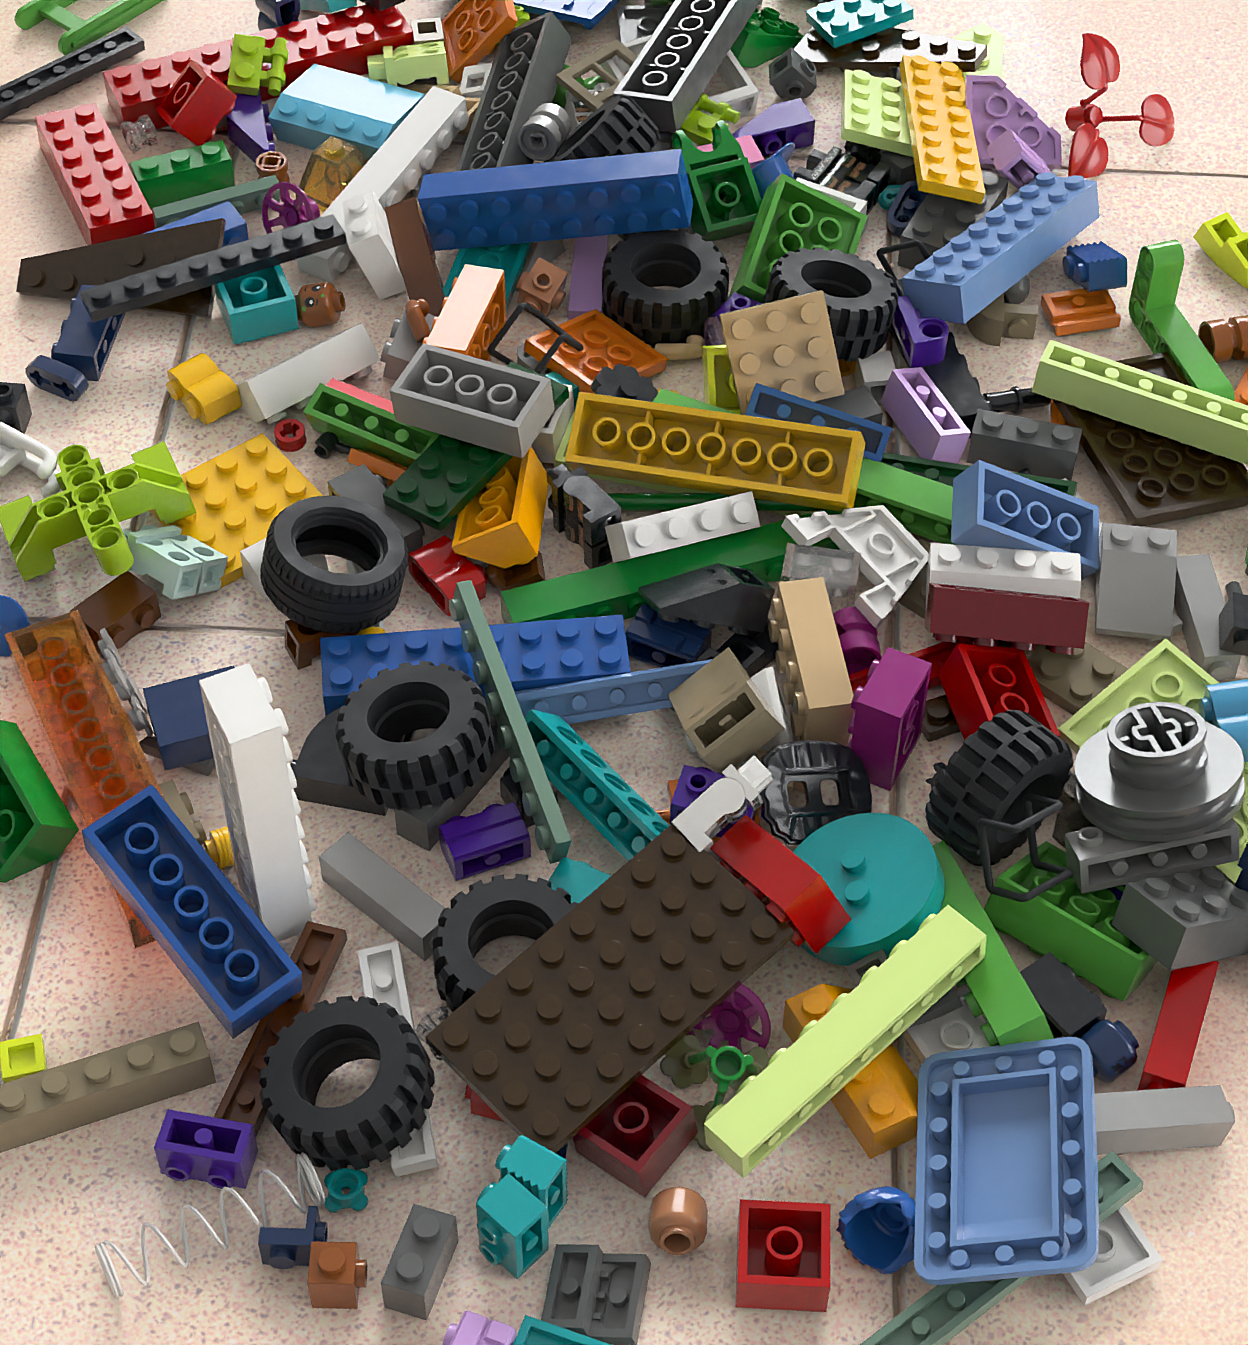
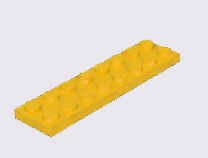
M903 55L899 67L918 191L982 204L985 188L970 110L967 109L965 102V84L962 70L951 62L939 64L929 61L923 56L914 55L910 57Z

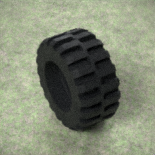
M618 94L581 122L567 136L555 155L549 160H545L544 163L651 152V149L656 145L660 137L659 130L630 96Z
M680 228L678 231L640 232L638 235L632 233L625 237L624 242L619 241L604 259V266L602 267V309L604 315L644 343L651 345L652 348H655L657 343H686L687 338L691 335H699L703 339L707 338L713 333L714 314L728 300L729 267L724 255L711 241L706 242L702 235L697 233L694 235L689 234L688 230ZM655 286H673V287H677L678 289L661 290V289H655V288H651V287H655Z
M814 247L812 250L801 248L795 252L790 251L774 263L763 304L822 290L825 296L838 360L844 359L846 362L855 361L857 358L865 359L878 352L884 346L897 306L898 293L891 278H888L887 273L883 269H877L875 264L869 260L859 259L858 255L841 253V250L837 249L823 250L822 247Z
M420 661L419 665H411L410 662L399 664V668L390 671L388 668L379 671L377 677L372 680L368 677L360 683L357 692L352 691L344 702L345 706L341 707L336 719L335 736L349 779L352 781L354 788L359 794L365 796L367 800L380 806L385 803L387 808L400 811L401 807H408L410 811L422 810V806L432 805L435 808L444 805L443 801L451 797L455 800L464 794V789L467 786L472 788L480 780V772L485 773L495 750L494 732L480 687L464 672L460 670L455 672L452 666L440 663L439 666H434V663L431 661ZM429 728L437 729L430 735L415 741L394 742L412 731Z
M1007 710L1005 713L993 716L990 722L985 721L978 727V731L973 735L970 734L965 739L962 747L953 753L946 768L942 769L938 775V781L930 791V801L926 804L925 817L929 829L970 864L982 866L977 831L978 820L986 818L1016 825L1025 820L1024 795L1034 794L1055 800L1061 798L1065 790L1064 786L1070 779V769L1073 767L1074 762L1069 745L1025 711ZM1031 802L1033 815L1049 807ZM1043 820L1034 824L1035 832L1042 825L1041 822ZM985 827L991 865L999 863L1002 858L1006 859L1013 854L1017 847L1020 848L1027 841V829L1012 834Z
M504 874L491 876L492 882L483 884L482 880H479L469 885V893L464 894L461 891L450 900L451 909L447 907L442 910L438 918V927L434 929L432 939L434 975L437 990L441 1000L446 1001L447 1010L452 1014L496 976L484 970L474 960L482 947L504 936H524L538 940L579 903H571V895L560 887L556 890L551 889L550 881L538 878L537 882L528 880V875L515 874L513 879H504Z
M352 996L336 997L335 1003L329 1004L327 1000L314 1004V1010L306 1014L304 1011H301L294 1016L295 1022L288 1029L283 1026L275 1036L278 1041L275 1047L269 1046L263 1059L267 1067H262L260 1070L259 1084L262 1089L259 1096L261 1104L267 1112L266 1116L296 1155H301L302 1152L305 1153L312 1165L318 1168H323L327 1165L330 1171L347 1168V1165H352L356 1171L370 1167L369 1162L378 1159L380 1163L392 1157L390 1152L397 1146L403 1149L412 1140L410 1133L414 1128L420 1130L427 1119L423 1110L430 1109L432 1106L434 1093L431 1088L435 1084L434 1070L430 1065L431 1060L406 1018L403 1015H399L394 1007L387 1003L378 1004L375 998L361 996L358 1001H355ZM359 1059L380 1061L376 1078L360 1097L338 1107L324 1108L315 1106L316 1097L322 1083L338 1067Z

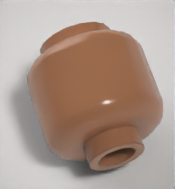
M670 1187L660 1191L652 1200L649 1214V1233L654 1244L672 1255H684L697 1249L703 1244L707 1234L708 1210L706 1201L699 1193L689 1188Z

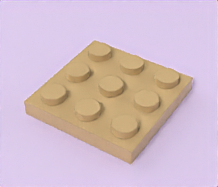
M822 290L719 314L741 415L746 413L756 383L813 402L845 394L825 296Z

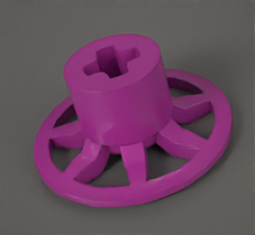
M276 183L271 186L264 196L262 221L266 234L272 233L271 227L282 225L283 229L320 217V210L316 202L308 198L303 190L293 183ZM279 189L280 199L284 204L272 199L273 194ZM288 189L292 190L298 198L292 200ZM268 207L278 212L279 217L269 221Z
M743 984L710 1013V1016L705 1017L693 1028L697 1030L712 1028L714 1034L709 1040L707 1047L712 1046L716 1049L723 1040H728L729 1046L735 1047L741 1052V1038L744 1037L748 1041L758 1043L757 1047L766 1049L771 1034V1022L763 1002L750 988ZM759 1017L762 1024V1034L752 1029ZM693 1029L686 1035L695 1036Z

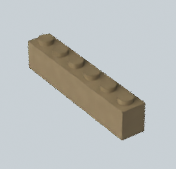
M199 1021L0 1084V1153L216 1083L211 1057Z

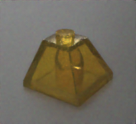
M330 136L311 153L298 187L303 190L308 198L316 202L320 211L325 212L368 161L356 146Z

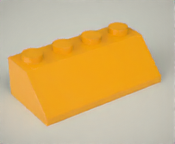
M532 446L523 458L513 456L458 514L452 549L455 553L501 568H508L516 564L523 565L538 556L549 484L547 483V472Z
M821 983L786 999L782 1027L791 1041L794 1043L799 1039L801 1031L808 1023L813 1020L819 1021L825 1016L838 996L843 993L849 994L854 989ZM891 1043L830 1099L869 1159L917 1137L918 1080Z

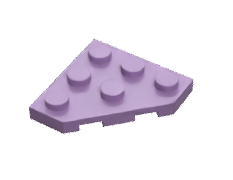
M966 75L965 102L967 109L970 110L981 169H996L986 152L987 146L1006 130L1011 129L1044 160L1049 169L1060 170L1062 165L1061 134L1053 127L1049 128L1029 104L1021 97L1017 98L1006 87V83L998 75Z

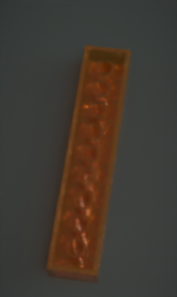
M75 610L4 634L15 671L83 828L85 829L151 784L165 800L114 687L103 669L102 661L79 611ZM103 873L134 947L138 948L156 941Z

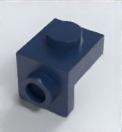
M308 1206L305 1229L260 1227L258 1246L263 1265H270L277 1269L309 1266L311 1242H327L328 1224L327 1222L320 1221L318 1206Z

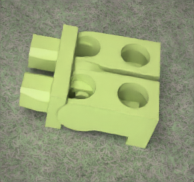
M443 41L400 46L395 50L392 49V46H384V54L367 56L370 79L380 82L387 81L388 84L397 86V83L408 85L416 79L436 77L437 85L450 84Z

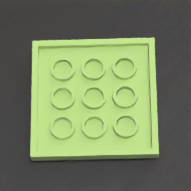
M845 69L842 78L841 139L913 157L902 83L890 77L882 79L870 76L869 73L862 70L850 71Z

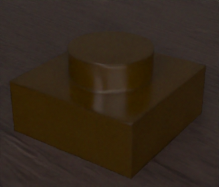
M946 694L926 701L921 732L928 742L961 732Z

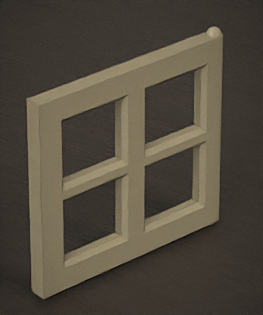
M615 39L556 74L555 81L594 112L614 97L613 93L622 81L616 79L600 65L617 55L631 67L638 56L619 40ZM591 70L611 85L595 96L576 81L577 78Z

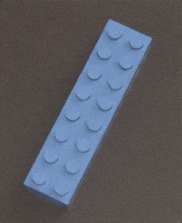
M1051 172L1038 174L1035 179L1022 186L1019 191L1003 200V203L992 211L987 212L983 218L971 224L968 229L957 237L952 238L948 244L935 251L932 256L916 265L912 271L902 277L904 296H909L913 308L919 310L920 317L922 318L935 317L943 321L965 324L1099 218L1097 181L1085 180L1084 177L1077 175L1058 177Z

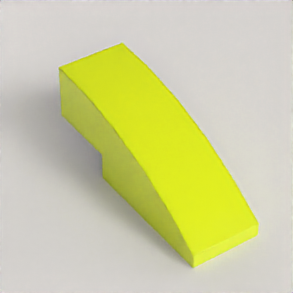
M1228 212L1203 222L1193 238L1220 269L1248 289V231L1243 233Z

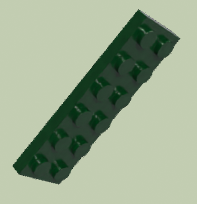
M511 362L507 366L510 368L545 377L514 362ZM550 379L555 407L553 415L569 398L568 386ZM440 435L382 494L384 504L442 532L513 455Z

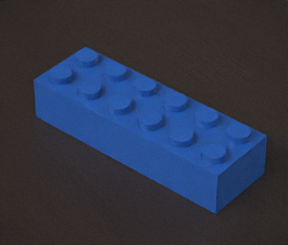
M152 784L82 830L84 845L88 854L233 1039L302 990V972Z

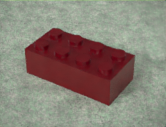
M929 583L925 628L929 633H933L932 637L937 641L957 643L958 637L964 636L970 637V641L973 644L995 647L997 640L1008 641V645H1011L1014 649L1033 651L1035 650V644L1046 645V649H1049L1050 652L1072 655L1074 648L1084 649L1089 602L1074 597Z

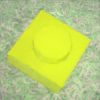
M42 1034L0 1042V1063L4 1083L47 1070Z

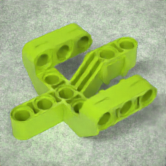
M165 441L131 454L134 463L107 474L104 473L99 457L91 459L85 446H68L62 449L57 456V463L61 472L55 474V477L62 492L32 503L30 495L0 506V523L24 582L56 570L54 564L57 562L52 549L85 536L89 539L102 571L110 576L123 574L133 566L134 557L119 522L155 509L160 522L164 520L165 525L195 514L196 510L190 494Z

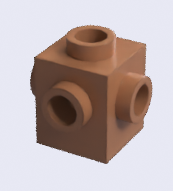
M539 257L531 271H524L518 280L516 289L520 291L517 303H527L547 317L552 308L555 310L559 309L566 296V292L563 290L566 285L568 272Z

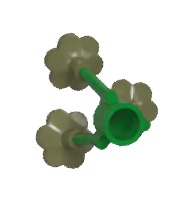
M686 1035L665 1053V1057L660 1062V1070L665 1076L671 1077L675 1087L684 1089L692 1083L702 1084L708 1078V1071L710 1078L718 1085L714 1101H709L704 1106H692L698 1130L693 1141H697L702 1150L713 1151L706 1145L704 1123L708 1114L717 1105L723 1104L728 1087L731 1086L734 1090L738 1091L740 1085L752 1075L757 1077L768 1067L772 1057L768 1056L764 1048L754 1047L748 1053H742L739 1049L732 1046H724L716 1050L712 1046L702 1047L697 1037Z

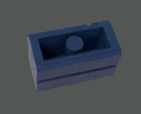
M642 604L635 615V619L632 620L625 632L628 655L660 668L692 663L711 647L712 629L697 626L693 623V620L683 618L680 619L679 623L663 620L658 617V613L654 609Z

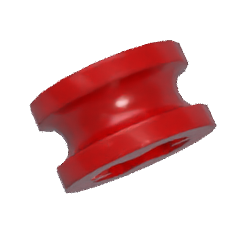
M285 419L279 422L274 428L277 447L285 452H294L302 449L307 441L304 424L296 419ZM287 434H292L293 438H288Z

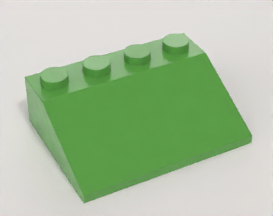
M781 173L765 191L729 297L736 292L763 304L774 263L790 251L795 252L801 248L812 250L814 247H822L823 250L837 249L841 250V253L855 254L868 216Z
M1047 841L1037 847L1039 861L1067 868L1065 851ZM1029 853L998 876L994 886L1025 894L1059 874L1035 868L1031 863ZM1072 875L1070 878L1027 902H1018L990 894L984 907L985 913L997 931L1012 935L1027 944V947L1038 955L1044 956L1051 952L1060 962L1066 963L1073 970L1075 976L1082 977L1096 985L1106 996L1118 998L1123 1002L1141 985L1158 962L1111 925L1120 900H1116L1113 892L1106 888L1082 894ZM1121 885L1116 886L1117 889L1124 892L1125 887Z

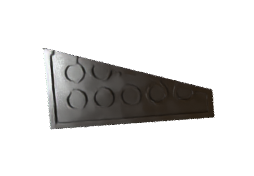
M812 27L794 48L804 59L808 58L813 62L817 72H822L823 68L839 67L842 72H845V69L850 71L890 72V67H899L903 55L910 57L919 55L939 64L951 62L957 65L962 72H975L987 57V45L978 44L970 40L962 41L947 38L943 35L935 36L919 33L916 30H903L893 27L833 48Z
M219 218L21 259L16 292L22 295L71 301L73 297H77L82 284L103 285L130 275L158 268L162 265H168L222 248L226 220ZM214 285L138 309L211 319L215 298Z

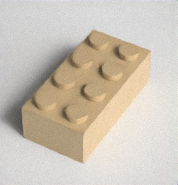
M824 578L778 582L777 598L771 599V611L774 620H769L768 629L771 642L778 643L779 651H776V666L778 673H784L786 682L783 683V694L786 705L792 704L794 714H791L793 736H799L800 741H829L844 746L848 745L850 736L848 727L854 714V709L851 708L854 695Z

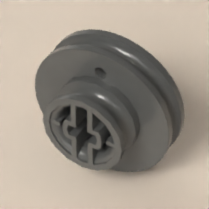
M1142 703L1124 709L1111 719L1107 728L1094 734L1082 745L1074 762V773L1077 783L1076 798L1083 815L1103 831L1130 840L1169 842L1200 836L1230 820L1240 809L1245 797L1244 756L1239 744L1224 730L1205 722L1204 718L1194 709L1177 703Z

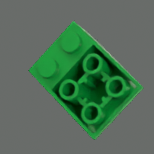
M764 7L763 10L756 8L730 50L742 67L755 68L782 55L791 47L794 49L804 35L798 32L799 27L797 25L782 20L780 13L770 7Z

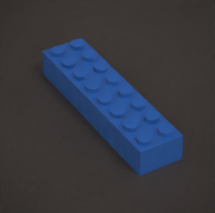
M681 149L425 174L418 195V203L434 251L690 228L693 199Z
M623 615L489 625L514 692L631 673ZM461 627L320 638L325 717L338 708L345 706L346 698L352 691L357 692L360 683L369 677L372 680L378 676L379 671L386 668L389 671L399 668V664L410 662L411 665H419L420 661H431L434 663V666H439L440 663L452 666L455 672L457 670L464 672L476 683L473 674L472 656L470 652L466 653L462 646ZM480 684L478 686L480 687L483 694V698L485 699L486 693L484 691L483 685Z

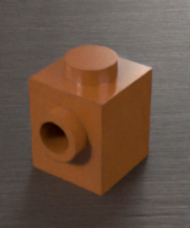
M311 1242L307 1285L312 1308L358 1309L359 1288H366L368 1267L367 1260H360L357 1242Z

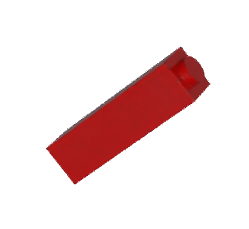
M1218 961L1171 971L1137 1091L1185 1087L1217 973Z

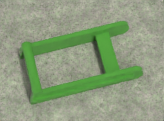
M32 0L17 10L15 24L23 30H28L45 19L52 21L67 30L58 42L59 51L67 55L104 37L163 0H119L85 21L64 9L77 0Z

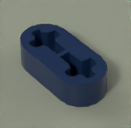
M37 356L25 368L28 379L36 387L69 401H77L89 388L87 379L79 370L47 356Z

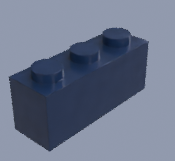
M82 284L77 297H73L71 300L70 314L68 319L62 322L60 338L57 343L53 344L51 349V359L79 370L87 381L99 382L126 312L92 322L82 303L80 291L95 286Z

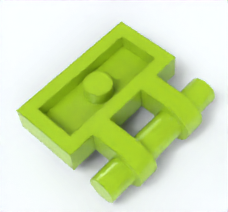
M234 33L227 87L233 93L259 96L260 86L269 87L268 93L270 95L279 96L281 87L284 86L286 74L283 70L289 55V51L286 49L287 40L278 37L275 39L272 48H265V37ZM263 63L272 64L269 71H262Z
M702 92L679 130H683L686 136L699 146L711 144L713 142L712 127L716 125V122L723 120L724 123L729 121L736 124L740 119V112L733 110L728 103L723 101L718 103L709 99L708 95ZM704 110L708 113H711L712 115L709 116L701 111Z

